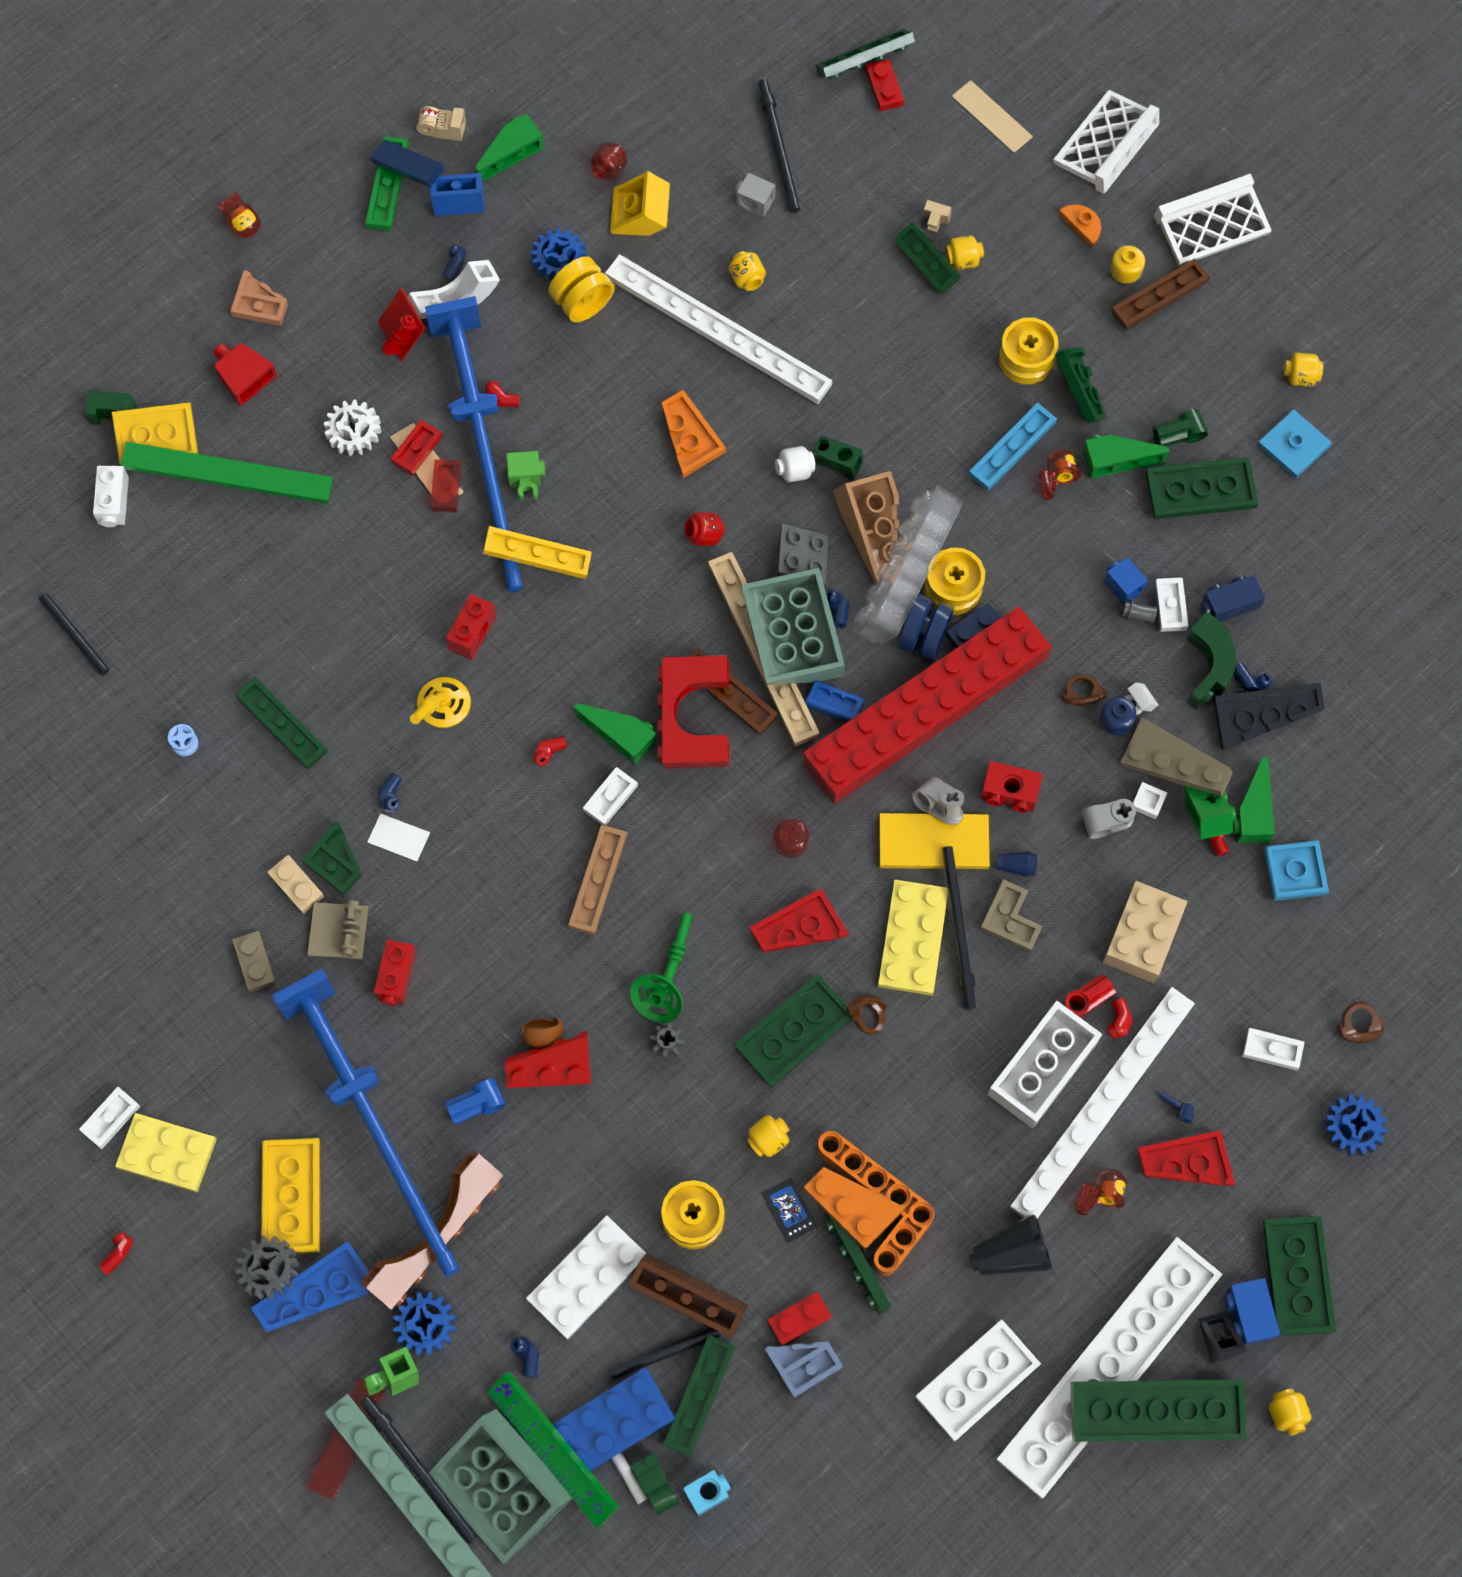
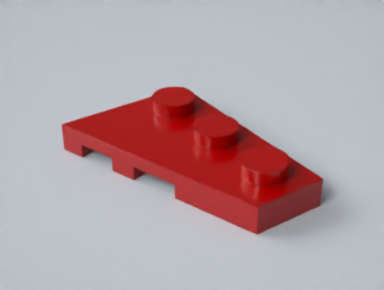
M821 888L749 928L763 953L849 937L847 930Z
M588 1030L578 1033L577 1037L565 1041L563 1038L554 1041V1045L542 1049L534 1048L505 1058L507 1088L591 1084Z
M1221 1130L1139 1147L1137 1149L1143 1175L1146 1178L1228 1187L1235 1186Z

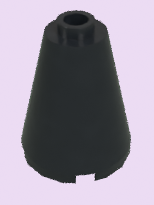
M1034 1214L1024 1217L973 1247V1254L969 1255L973 1270H979L981 1275L1037 1272L1052 1269L1048 1249H1046L1044 1243V1236Z

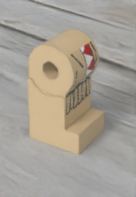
M430 106L422 107L416 129L423 135L462 142L466 126L464 109L454 108L453 111H447Z

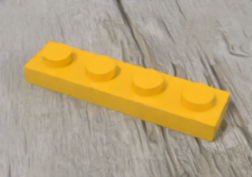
M491 526L488 528L483 550L485 555L582 579L587 577L592 553L591 551Z

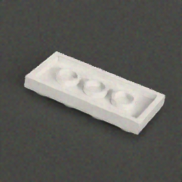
M606 1216L526 1299L568 1340L636 1270L640 1260L646 1253Z
M1001 1319L918 1393L915 1398L952 1441L955 1442L1041 1363Z

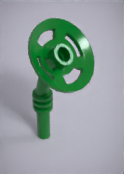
M682 913L675 940L670 944L672 948L668 952L671 954H667L669 960L663 976L645 974L638 977L632 984L630 997L635 1009L652 1022H672L682 1011V996L672 981L679 962H683V958H681V956L685 955L683 950L687 948L685 942L693 917L691 914ZM651 980H658V981H661V982H660V983H653ZM641 985L644 986V989H643V998H644V1000L641 999L640 993H639V990H640V986H641ZM674 994H675V996H676V1001H677L675 1008H674V1006H673L674 1001H675ZM651 1005L657 1008H665L666 1014L654 1012L649 1008Z

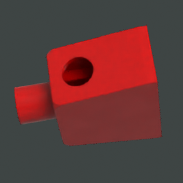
M243 343L238 344L232 350L225 344H220L213 352V355L219 360L214 365L217 375L240 407L277 377L274 365Z

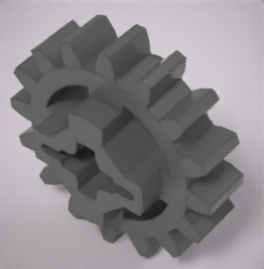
M262 1236L260 1244L252 1240V1248L250 1250L242 1249L245 1257L237 1258L238 1264L242 1266V1268L235 1270V1273L242 1277L238 1283L243 1288L246 1287L245 1291L250 1296L255 1293V1296L262 1300L264 1294L272 1300L274 1292L277 1291L283 1296V1287L288 1286L292 1288L294 1285L290 1281L291 1277L299 1276L293 1269L300 1265V1262L294 1258L297 1253L293 1248H289L290 1245L287 1241L283 1240L280 1243L277 1236H273L271 1242L265 1236ZM263 1282L270 1283L267 1285H260Z

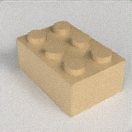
M1135 881L1103 963L1154 984L1161 972L1188 901Z

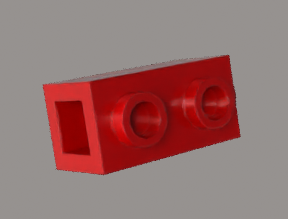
M392 940L386 941L374 994L381 1004L396 1006V1003H405L417 953L413 944Z

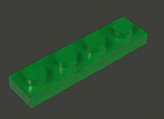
M383 137V141L385 139L409 149L408 139ZM377 166L366 227L368 229L392 231L403 176L381 166Z

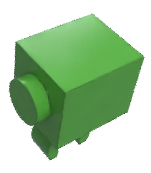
M538 451L507 453L510 488L519 487L518 494L520 500H524L523 494L528 490L533 492L534 499H538L537 486H541V476H546L545 461L539 460Z
M407 1347L380 1358V1372L364 1379L369 1395H373L381 1391L385 1386H388L391 1395L394 1396L419 1384L418 1370Z

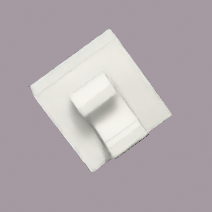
M1136 682L1130 686L1128 690L1132 695L1124 697L1136 702L1137 715L1143 710L1151 712L1159 706L1145 684Z

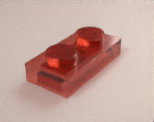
M435 459L430 503L431 511L457 512L461 460Z

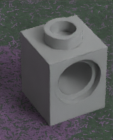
M748 173L744 181L740 180L735 189L737 206L764 217L775 199V184Z

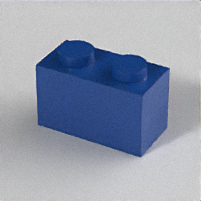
M481 173L439 176L431 185V200L435 216L485 213V192Z
M1265 1278L1231 1285L1227 1289V1294L1224 1295L1228 1311L1233 1312L1235 1320L1233 1325L1244 1345L1273 1340L1280 1336Z

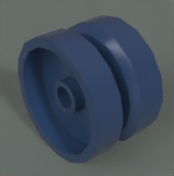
M918 594L906 617L898 648L912 653L918 647L920 640L923 639L920 648L921 657L935 661L946 636V631L949 628L955 607L941 602L935 608L933 615L930 616L933 607L932 598Z

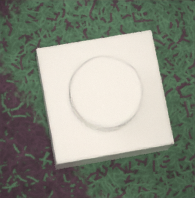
M1142 782L1133 802L1136 811L1156 819L1167 792Z

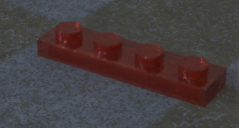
M358 1379L350 1397L371 1423L372 1417L361 1404L369 1396L365 1387L366 1382ZM384 1390L370 1395L378 1407L385 1394ZM336 1427L307 1486V1489L335 1501L356 1456L355 1451Z

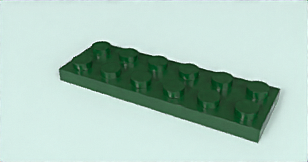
M1244 1380L1070 1382L1072 1442L1247 1440Z

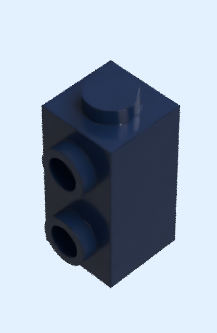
M1255 575L1247 578L1240 576L1232 580L1230 584L1224 586L1217 584L1207 589L1201 603V610L1203 615L1207 611L1218 621L1222 622L1260 609L1265 596Z

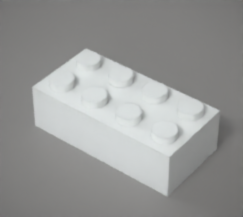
M1056 1001L991 1086L988 1096L1033 1129L1097 1045L1102 1034Z

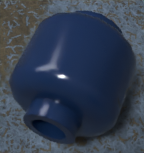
M1114 697L1109 699L1104 704L1100 714L1102 728L1111 735L1120 736L1126 734L1132 729L1136 720V708L1127 698Z

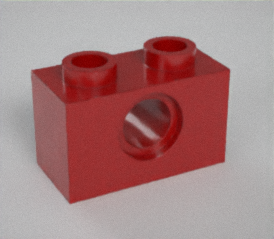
M473 594L469 595L446 637L450 651L467 659H474L497 617L494 604Z
M990 761L981 799L986 800V803L992 806L1006 805L1012 807L1017 812H1033L1043 773ZM1006 785H1013L1018 791L1016 793H1009L1004 787Z

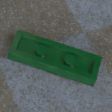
M911 222L894 238L896 243L941 294L944 295L962 278L914 222Z

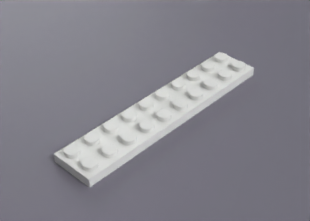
M1176 1237L996 1461L1040 1499H1043L1088 1443L1072 1442L1070 1382L1137 1381L1222 1276V1273Z

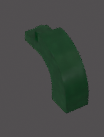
M1207 611L1193 626L1186 639L1204 654L1209 664V674L1191 694L1188 704L1195 710L1201 703L1207 705L1215 694L1218 696L1224 694L1236 666L1235 646L1229 632L1220 621Z

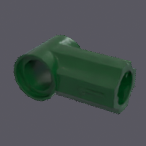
M1198 409L1186 411L1177 419L1153 425L1152 428L1154 441L1157 445L1170 446L1183 441L1196 443L1208 436V430Z

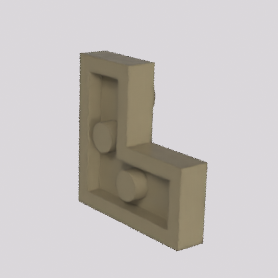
M1003 879L980 930L1031 953L1042 925L1018 915L1028 890Z

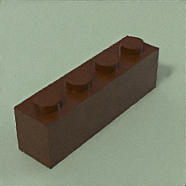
M645 1254L640 1260L628 1285L731 1338L736 1333L749 1306L648 1254Z

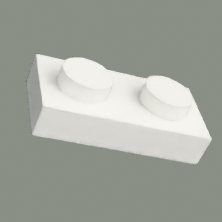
M1183 578L1156 579L1155 591L1160 632L1186 631L1188 629Z
M616 767L585 804L583 811L600 824L606 826L638 787V782Z
M1249 1028L1242 1057L1297 1071L1300 1067L1304 1042Z
M117 1087L79 1130L98 1147L103 1149L141 1106Z

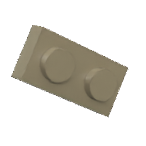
M256 931L233 939L232 941L249 992L251 993L276 984L260 932Z

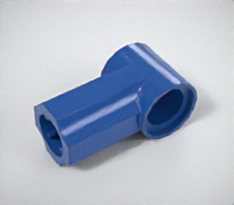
M494 1078L476 1084L471 1091L445 1102L455 1126L480 1114H492L506 1105Z

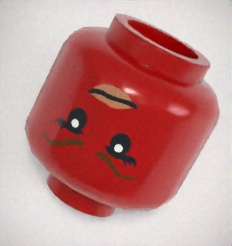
M713 512L692 513L684 524V534L690 543L695 546L717 545L725 532V526L721 518Z

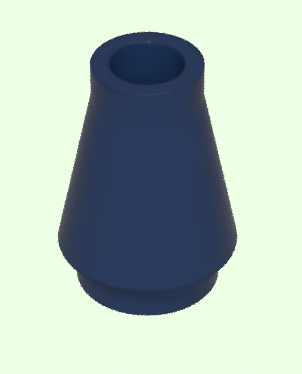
M1031 851L998 854L997 870L1007 871L1027 878L1029 875L1035 876L1037 854H1031Z

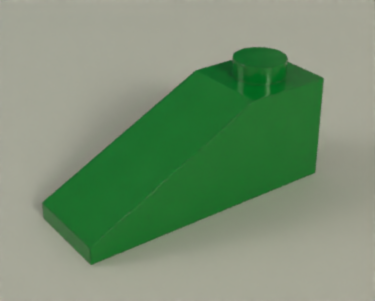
M527 113L513 118L503 127L475 166L476 173H481L483 182L544 149L543 136Z
M1095 435L1085 440L1082 452L1090 478L1093 479L1166 463L1169 449L1166 446L1114 435Z
M579 703L574 706L576 718L634 765L656 744L655 729L645 720L641 722L634 716Z
M1262 757L1236 814V821L1233 822L1232 834H1236L1237 843H1270L1275 835L1268 757Z

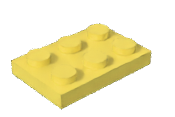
M135 1113L115 1167L198 1192L217 1139L211 1135Z

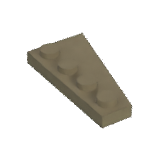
M1141 717L1121 760L1123 768L1218 796H1223L1233 774L1228 766Z

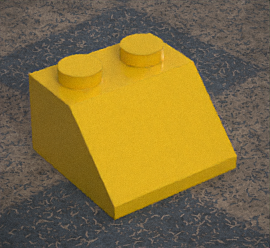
M647 171L615 187L613 190L610 232L613 234L650 236L667 228L670 183Z

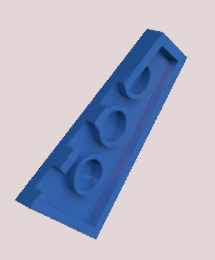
M347 1241L299 1274L298 1277L292 1279L291 1282L294 1286L292 1288L284 1286L283 1296L278 1291L274 1292L272 1300L266 1297L251 1307L266 1332L369 1294L359 1285L369 1271Z

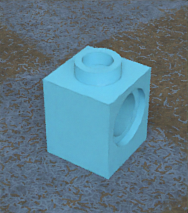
M714 1470L683 1488L698 1516L729 1499L727 1491L731 1489L724 1475L720 1474L717 1476ZM705 1484L714 1485L717 1489L716 1497L711 1500L704 1499L700 1495L702 1486Z

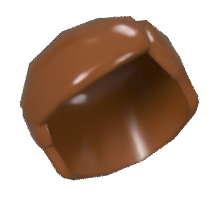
M555 1017L553 1021L535 1018L522 1024L523 1040L532 1048L542 1049L554 1045V1041L563 1038L564 1021H560L558 1017Z

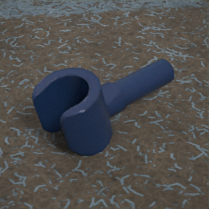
M1162 1091L1159 1098L1179 1110L1177 1119L1185 1123H1191L1194 1116V1107L1189 1103L1176 1101Z

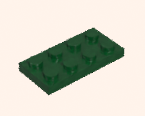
M1250 457L1147 468L1145 472L1154 520L1256 509L1259 505Z
M817 974L736 1042L734 1047L765 1083L772 1088L852 1019L847 1011L848 1006L823 978Z
M1321 1216L1264 1220L1263 1230L1272 1304L1280 1336L1336 1332Z

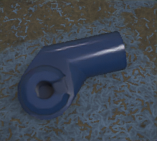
M453 245L450 248L449 256L452 259L443 272V275L453 281L461 270L467 256L465 248H460L458 245Z
M834 589L827 590L826 596L829 607L835 613L834 626L845 628L849 603L838 591Z
M1244 663L1235 666L1234 673L1245 689L1252 691L1268 690L1272 683L1269 675H1251Z
M394 773L389 775L378 791L381 807L389 813L394 812L399 807V800H397L395 790L402 782V779Z
M515 1337L511 1341L510 1347L524 1361L523 1377L537 1378L539 1350L528 1338Z

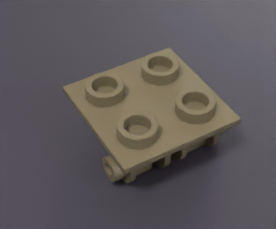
M349 900L348 905L314 902L307 955L363 960L369 906H361L358 901Z

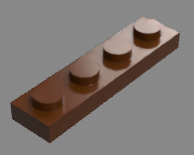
M1193 259L1113 306L1111 313L1123 329L1127 331L1208 283L1210 277L1197 260Z
M697 647L689 657L708 655ZM731 674L730 688L705 689L760 736L778 718L776 711Z

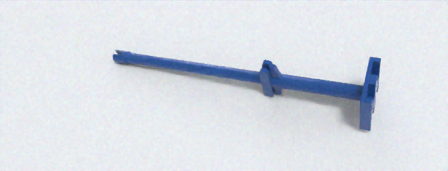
M476 296L425 306L431 338L449 334L464 397L448 404L449 411H451L454 421L470 419L495 528L509 531L483 416L495 414L498 411V399L496 394L478 392L465 336L466 330L481 327ZM502 559L508 591L516 592L523 589L517 563Z
M320 969L273 994L272 997L286 1020L304 1011L339 1077L325 1091L327 1097H330L335 1106H341L350 1100L354 1102L431 1247L438 1266L441 1268L444 1276L449 1277L460 1270L455 1258L443 1241L365 1094L366 1091L376 1087L379 1083V1079L375 1074L376 1071L373 1066L353 1069L319 1005L320 1002L336 994L323 969Z

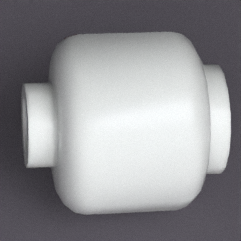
M803 446L782 450L779 454V459L775 460L776 473L789 483L808 479L811 473L815 471V459L812 452Z

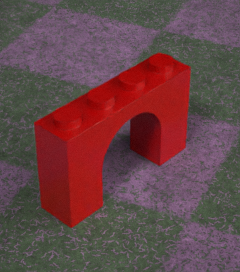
M663 657L662 666H658V681L662 682V692H658V707L662 708V718H658V734H662V745H658V760L662 761L666 769L730 767V740L727 735H692L683 731L677 723L678 706L681 700L690 692L698 689L730 688V662L728 657Z

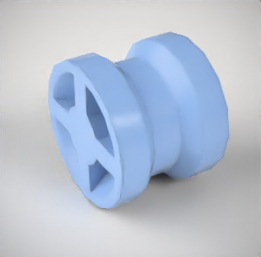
M179 724L174 726L168 733L169 744L177 755L189 756L197 750L199 741L190 726Z

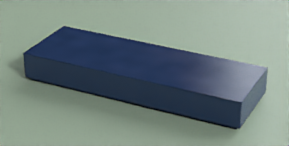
M385 139L370 157L372 163L428 187H431L444 170L442 163Z

